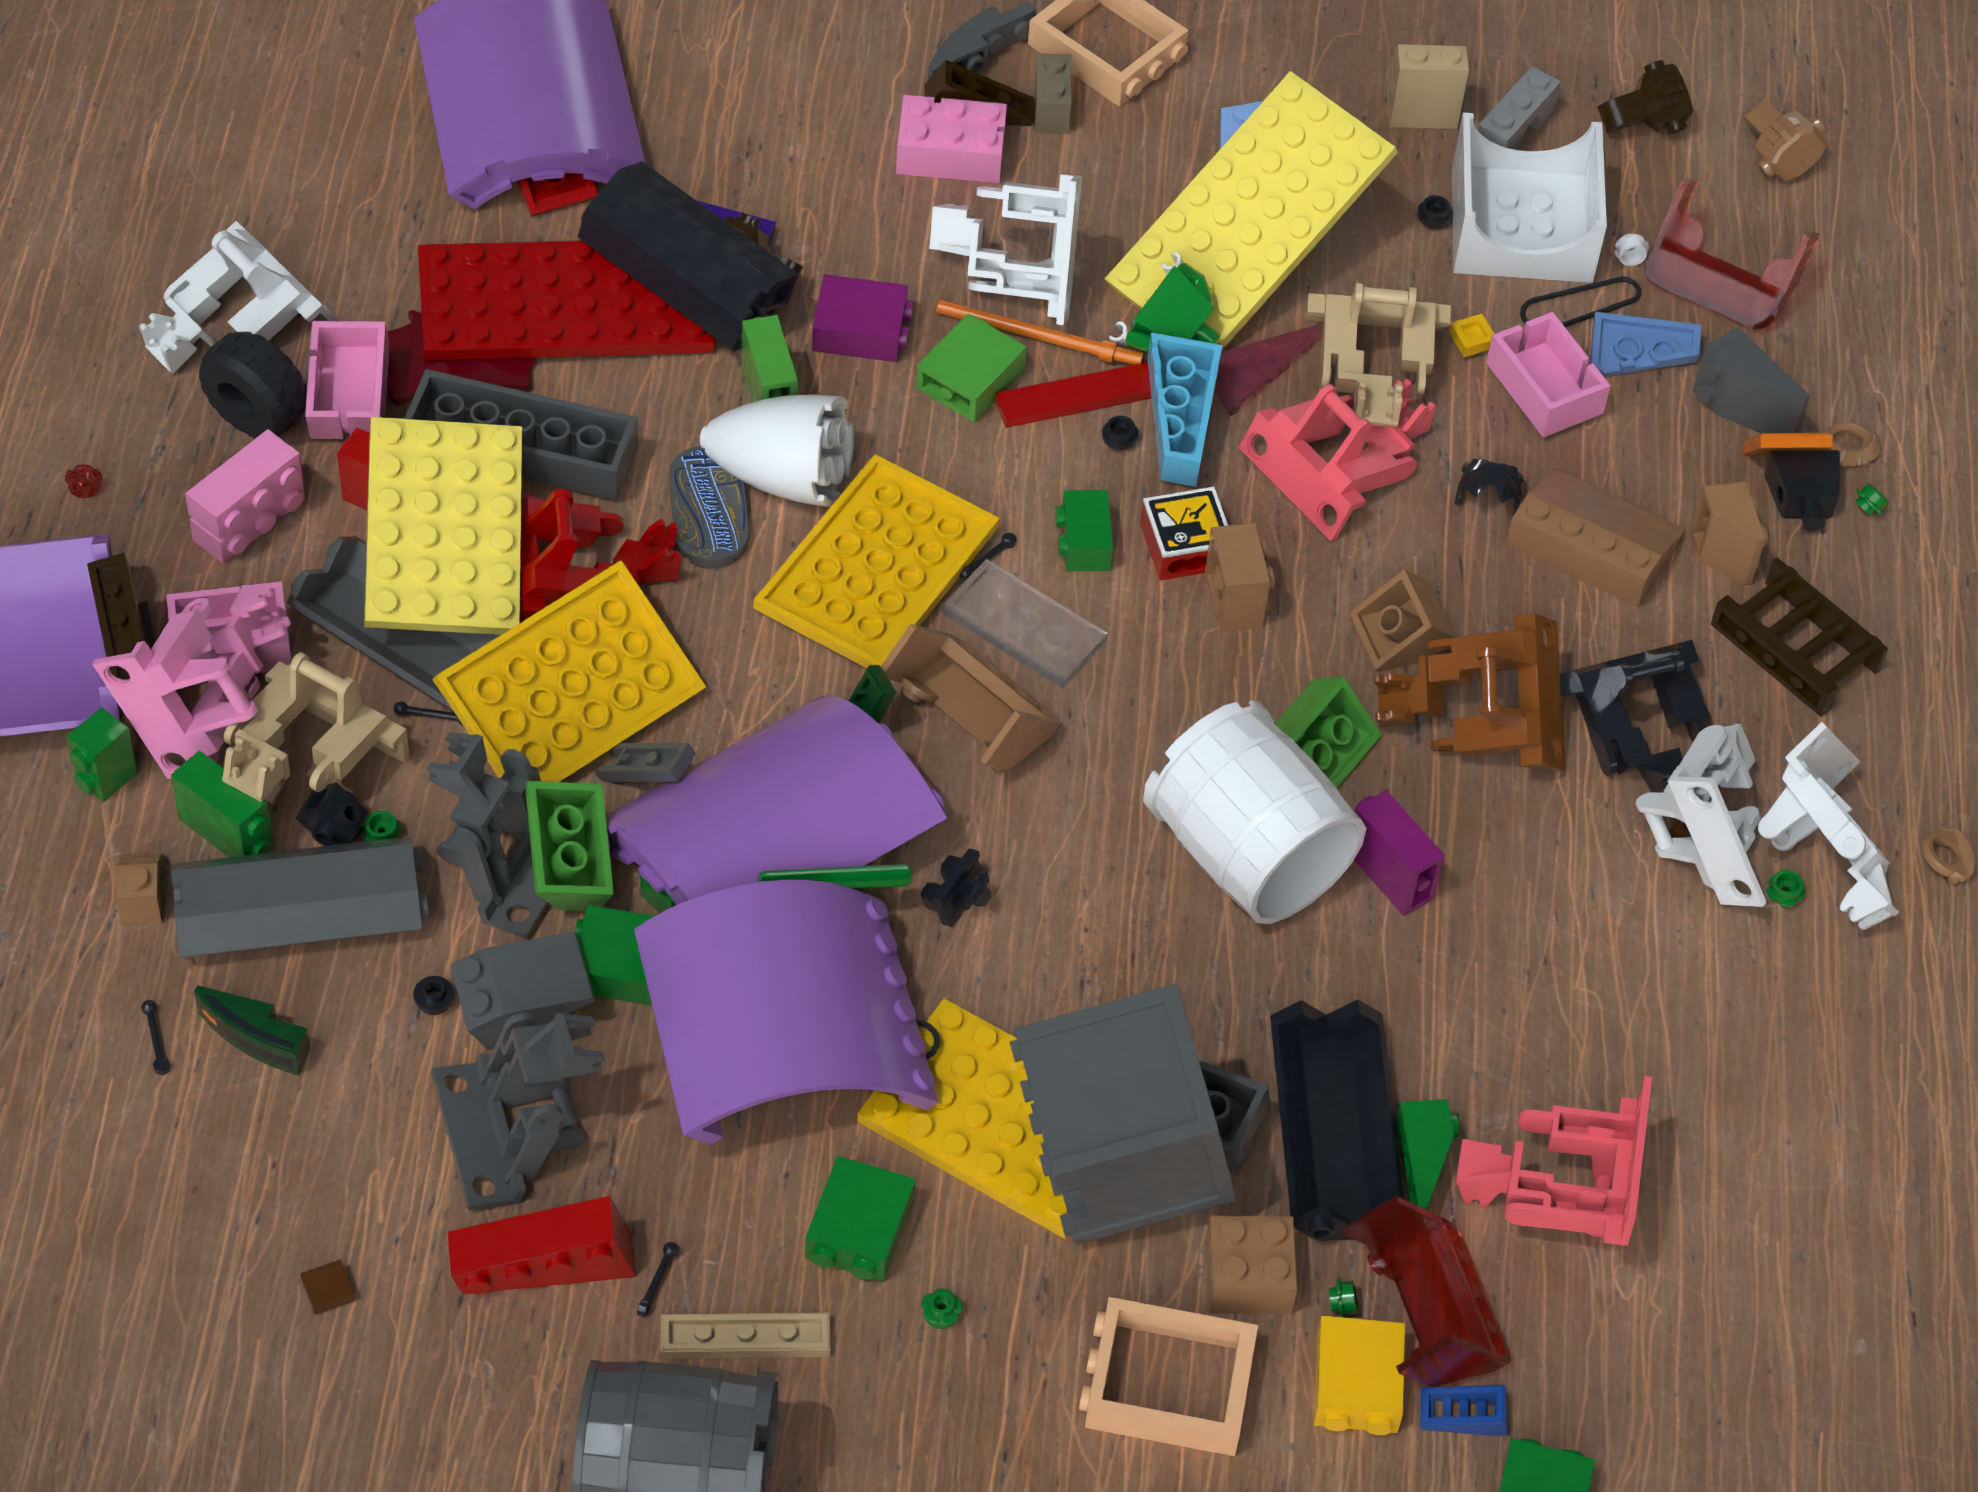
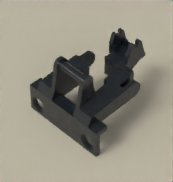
M1693 640L1560 673L1561 697L1576 694L1601 770L1606 776L1639 770L1650 791L1660 793L1664 792L1668 779L1683 760L1680 748L1650 755L1640 727L1631 728L1621 697L1635 680L1647 677L1652 678L1669 729L1686 725L1693 743L1698 733L1706 728L1703 721L1710 717L1690 664L1700 661Z

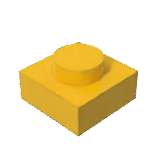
M1483 314L1451 322L1449 327V334L1463 357L1489 350L1494 332Z

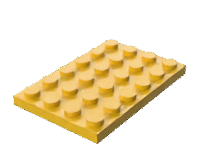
M874 454L754 598L753 609L866 669L869 665L881 666L910 624L921 626L960 577L963 568L969 566L997 531L1000 518Z
M622 560L432 679L470 735L477 734L483 736L487 761L498 778H501L505 772L500 761L502 754L506 749H514L524 754L529 759L531 766L537 767L540 779L544 782H561L706 688V685Z
M943 998L926 1021L936 1028L940 1037L937 1052L927 1060L929 1069L935 1079L934 1087L939 1103L929 1110H924L900 1101L897 1094L874 1090L857 1113V1122L1066 1240L1068 1236L1064 1234L1060 1215L1068 1213L1063 1194L1054 1196L1050 1177L1044 1176L1039 1155L1043 1154L1041 1143H1044L1042 1134L1034 1136L1029 1119V1114L1033 1113L1031 1104L1034 1101L1025 1103L1020 1081L1028 1079L1023 1060L1019 1062L1014 1061L1010 1041L1017 1040V1038ZM922 1027L919 1033L925 1043V1054H927L934 1044V1038L928 1029Z

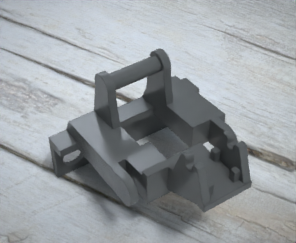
M450 732L446 737V741L450 743L448 750L461 757L458 763L450 761L449 764L430 762L426 768L431 773L429 776L430 781L458 795L460 801L450 815L451 821L456 822L457 825L447 841L440 843L437 853L444 860L463 868L474 898L480 902L477 910L482 923L528 939L549 905L548 902L535 894L525 783L527 781H541L538 769L531 766L529 759L521 752L514 749H506L500 758L505 771L502 777L497 778L485 774L484 765L487 762V755L483 736ZM503 830L521 839L508 861L499 838ZM517 907L526 908L530 912L529 917L520 923L512 922L507 918L508 913Z
M519 1013L511 1016L505 1022L490 1057L488 1053L479 1054L476 1063L432 1068V1079L468 1210L520 1204L526 1192L525 1184L534 1181L550 1152L575 1148L585 1142L584 1131L578 1128L568 1094L571 1091L570 1082L563 1077L586 1075L602 1069L601 1062L605 1061L602 1051L583 1050L582 1045L573 1046L572 1040L592 1034L590 1027L595 1025L593 1017L556 1013L554 1020L549 1024L537 1025L533 1014ZM450 1076H459L466 1081L467 1089L460 1093L452 1092L445 1086V1079ZM553 1099L554 1104L521 1108L509 1132L504 1109ZM478 1179H487L494 1184L496 1191L490 1196H482L474 1191L472 1184Z

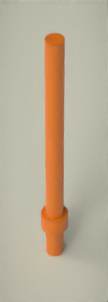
M939 300L936 307L937 314L962 320L969 313L980 320L988 322L995 329L1096 355L1098 360L1113 364L1115 360L1135 365L1143 363L1144 353L1118 347L1117 342L1103 339L1102 342L944 300Z

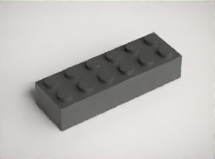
M428 369L423 374L404 418L522 426L521 479L613 500L618 499L638 447V417Z

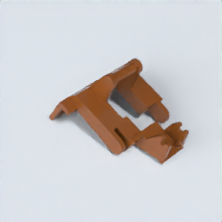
M1536 613L1513 616L1514 630L1426 642L1427 652L1452 653L1419 656V676L1387 673L1386 676L1374 675V683L1378 687L1379 713H1375L1376 722L1379 724V727L1383 728L1416 723L1415 714L1426 713L1435 717L1444 716L1443 687L1472 683L1471 675L1481 673L1483 705L1479 706V715L1481 716L1454 719L1455 737L1432 740L1431 750L1454 751V753L1463 756L1520 750L1522 767L1542 766L1555 771H1565L1557 621ZM1543 628L1547 634V647L1543 638ZM1518 669L1520 709L1498 704L1497 671ZM1549 740L1553 746V759L1549 751Z

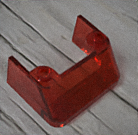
M1694 178L1681 180L1646 260L1645 274L1647 279L1656 286L1748 327L1762 329L1770 326L1776 320L1798 285L1820 234L1815 231L1804 234L1793 260L1778 258L1771 261L1761 278L1699 250L1705 236L1704 227L1697 218L1685 213L1699 181Z
M1395 1196L1343 1228L1345 1236L1367 1245L1369 1250L1367 1259L1373 1271L1380 1276L1384 1275L1395 1281L1420 1346L1411 1351V1358L1396 1366L1399 1374L1421 1384L1436 1387L1496 1372L1511 1362L1510 1351L1465 1240L1452 1222Z

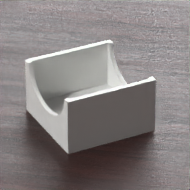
M1463 112L1452 166L1453 273L1593 283L1607 227L1602 122H1591L1589 129L1582 137L1566 146L1546 151H1519L1499 146L1486 139L1475 127L1473 121L1474 114Z

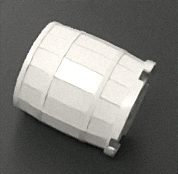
M1250 700L1249 704L1251 706L1241 708L1237 702L1224 705L1203 717L1175 740L1165 752L1170 761L1164 767L1160 776L1156 771L1151 772L1145 784L1143 802L1158 821H1165L1169 825L1183 848L1189 852L1199 866L1220 887L1222 892L1243 908L1255 923L1272 924L1289 918L1312 904L1334 885L1352 864L1361 849L1366 827L1361 818L1353 812L1340 795L1333 782L1326 777L1291 737L1283 733L1274 724L1270 713L1259 701Z

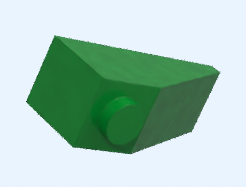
M1448 1099L1406 1101L1399 1104L1395 1123L1413 1229L1422 1228L1448 1159L1453 1139H1458L1459 1137L1458 1117L1456 1114H1451Z

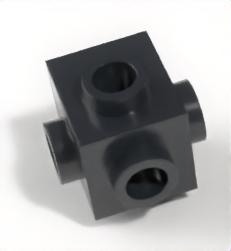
M335 782L328 784L320 792L312 790L295 819L312 833L315 841L324 846L348 844L355 841L362 832L361 824L369 812L358 803V799L354 794L344 790Z

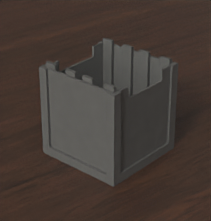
M1177 984L1014 1028L1017 1040L1010 1041L1014 1061L1019 1062L1023 1060L1028 1079L1020 1081L1025 1103L1034 1101L1031 1104L1033 1113L1029 1114V1119L1034 1136L1039 1134L1043 1136L1044 1143H1041L1043 1154L1039 1155L1045 1177H1050L1054 1196L1063 1194L1068 1212L1067 1214L1060 1215L1065 1236L1073 1234L1076 1245L1236 1201L1219 1130Z

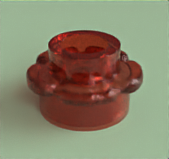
M79 464L73 470H68L65 474V482L68 483L70 493L79 498L94 496L99 490L100 481H102L101 472L88 464Z

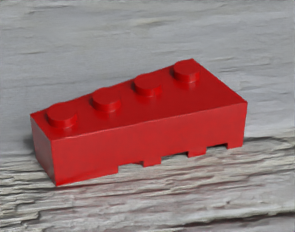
M610 1196L447 1232L451 1277L463 1294H483L493 1291L636 1277L632 1233Z

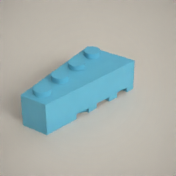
M1151 333L1147 361L1160 481L1193 487L1197 486L1222 345Z

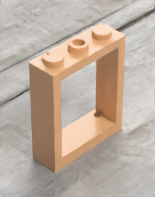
M1055 0L1030 19L1028 45L1041 54L1071 55V74L1120 107L1134 95L1137 96L1142 88L1151 81L1158 80L1171 65L1180 62V59L1188 51L1187 40L1189 30L1145 0ZM1099 3L1159 42L1122 72L1062 33Z
M1109 1297L1106 1312H1097L1093 1336L1101 1337L1099 1349L1090 1348L1086 1373L1094 1374L1092 1386L1083 1385L1079 1410L1087 1412L1084 1428L1235 1456L1258 1325ZM1116 1326L1236 1349L1224 1423L1103 1400Z

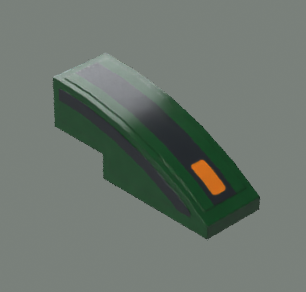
M199 985L196 986L194 994L198 1014L215 1032L248 1056L273 1068L299 1076L310 1051L307 1028L276 1020L273 1004Z

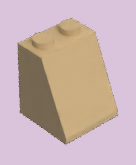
M1397 44L1385 75L1389 127L1458 128L1469 73L1466 46Z

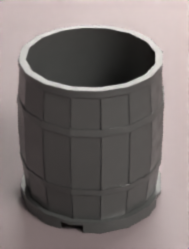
M591 1360L586 1373L578 1416L571 1492H765L766 1480H763V1477H765L766 1467L772 1468L778 1408V1381H775L778 1376L777 1372L761 1371L760 1377L725 1371L720 1368L647 1361L601 1362L599 1360Z

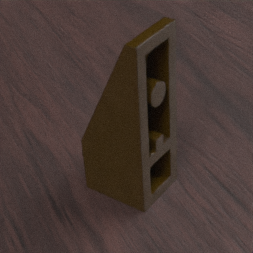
M945 60L925 83L924 97H934V103H941V98L1007 104L1005 125L1031 126L1034 123V97L951 61Z

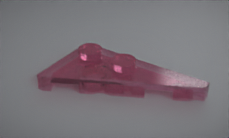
M1318 325L1221 352L1215 390L1230 416L1235 415L1239 411L1240 405L1251 395L1257 396L1262 391L1264 385L1273 382L1290 366V361L1300 352L1306 353L1313 346V343L1319 339L1321 333Z

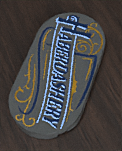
M697 446L687 449L674 459L669 471L672 521L676 522L678 526L675 542L676 549L683 558L685 555L688 559H691L692 564L702 568L728 566L735 562L736 557L741 552L743 554L748 546L749 529L744 482L722 469L708 457L705 448Z

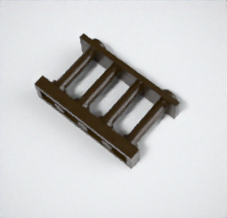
M125 553L87 563L106 657L131 653L137 642L145 641L151 650L157 640L149 604L147 601L137 603L130 566ZM110 667L111 673L118 679H130L129 673L122 667Z
M1777 557L1771 563L1765 582L1767 586L1742 605L1738 604L1729 595L1723 597L1717 602L1710 625L1822 717L1831 710L1838 690L1836 684L1861 664L1874 674H1877L1881 670L1888 648L1882 644L1878 637L1871 635L1803 579L1794 568L1786 565ZM1780 595L1794 609L1771 627H1766L1753 615ZM1808 618L1822 632L1797 651L1793 650L1780 638ZM1835 641L1849 652L1850 655L1825 674L1821 673L1808 661Z

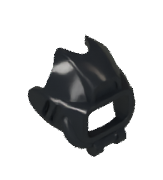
M1472 459L1470 463L1462 466L1463 476L1458 485L1454 504L1459 505L1464 489H1467L1472 496L1478 497L1484 488L1488 485H1493L1497 490L1500 502H1506L1511 498L1515 499L1513 515L1520 506L1521 484L1524 482V476L1518 472L1517 467L1505 463L1489 462L1484 459Z

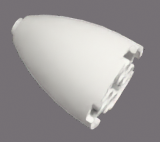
M813 394L788 395L748 403L712 419L707 426L702 428L700 445L702 448H705L707 456L722 469L759 490L800 503L831 507L840 496V492H836L838 484L842 482L844 476L849 477L854 446L853 422H848L844 409H847L848 401L844 397Z

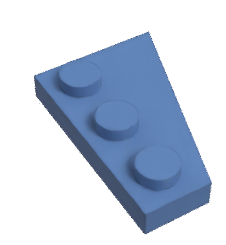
M1595 312L1592 327L1590 364H1594L1603 377L1695 363L1698 361L1700 354L1701 324Z

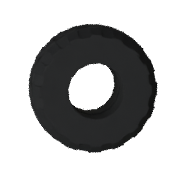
M247 331L228 333L217 341L201 359L199 380L201 381L203 393L206 394L209 403L225 421H228L237 430L248 434V436L257 438L267 429L276 436L282 435L297 421L306 409L307 388L300 371L297 370L293 361L278 346L259 334L255 335Z

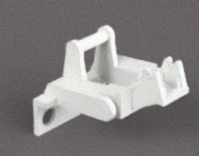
M1060 174L1059 188L1005 182L1002 188L977 187V196L1003 199L1002 217L1054 223L1051 258L1039 263L1008 259L1009 251L981 248L984 219L969 218L970 207L967 205L944 204L933 206L929 249L969 256L968 276L997 279V282L981 279L970 280L968 289L1049 300L1047 317L1057 318L1056 324L1064 325L1070 315L1082 176Z
M235 221L227 230L217 233L212 240L213 249L165 291V303L176 314L173 317L152 313L149 316L151 323L149 325L142 323L139 328L146 344L145 347L169 372L174 374L197 350L193 344L199 337L211 347L216 343L200 325L222 305L218 299L242 276L248 281L256 297L228 321L237 332L247 331L255 335L259 334L269 341L298 313L309 323L319 313L328 321L339 320L256 238Z
M1821 722L1785 757L1789 763L1782 779L1787 787L1769 812L1760 820L1758 830L1764 838L1772 840V844L1776 849L1789 851L1799 841L1820 828L1838 853L1848 859L1853 865L1847 871L1858 881L1847 892L1840 905V910L1847 912L1851 908L1848 914L1850 920L1855 923L1860 921L1858 924L1859 928L1866 930L1892 916L1895 917L1899 913L1892 904L1885 877L1890 862L1849 815L1853 809L1832 790L1860 763V760Z
M1741 724L1726 727L1712 725L1700 731L1680 765L1676 767L1668 779L1664 792L1643 794L1635 803L1638 811L1644 813L1657 842L1655 850L1659 857L1695 863L1704 885L1715 890L1718 900L1722 905L1763 907L1766 904V899L1746 854L1756 838L1754 829L1761 820V814L1758 808L1753 806L1744 807L1738 811H1728L1718 788L1719 784L1725 788H1751L1753 785L1748 770L1756 762V759ZM1662 816L1676 818L1686 823L1691 837L1671 838ZM1733 881L1744 882L1749 886L1752 894L1746 895L1739 892Z

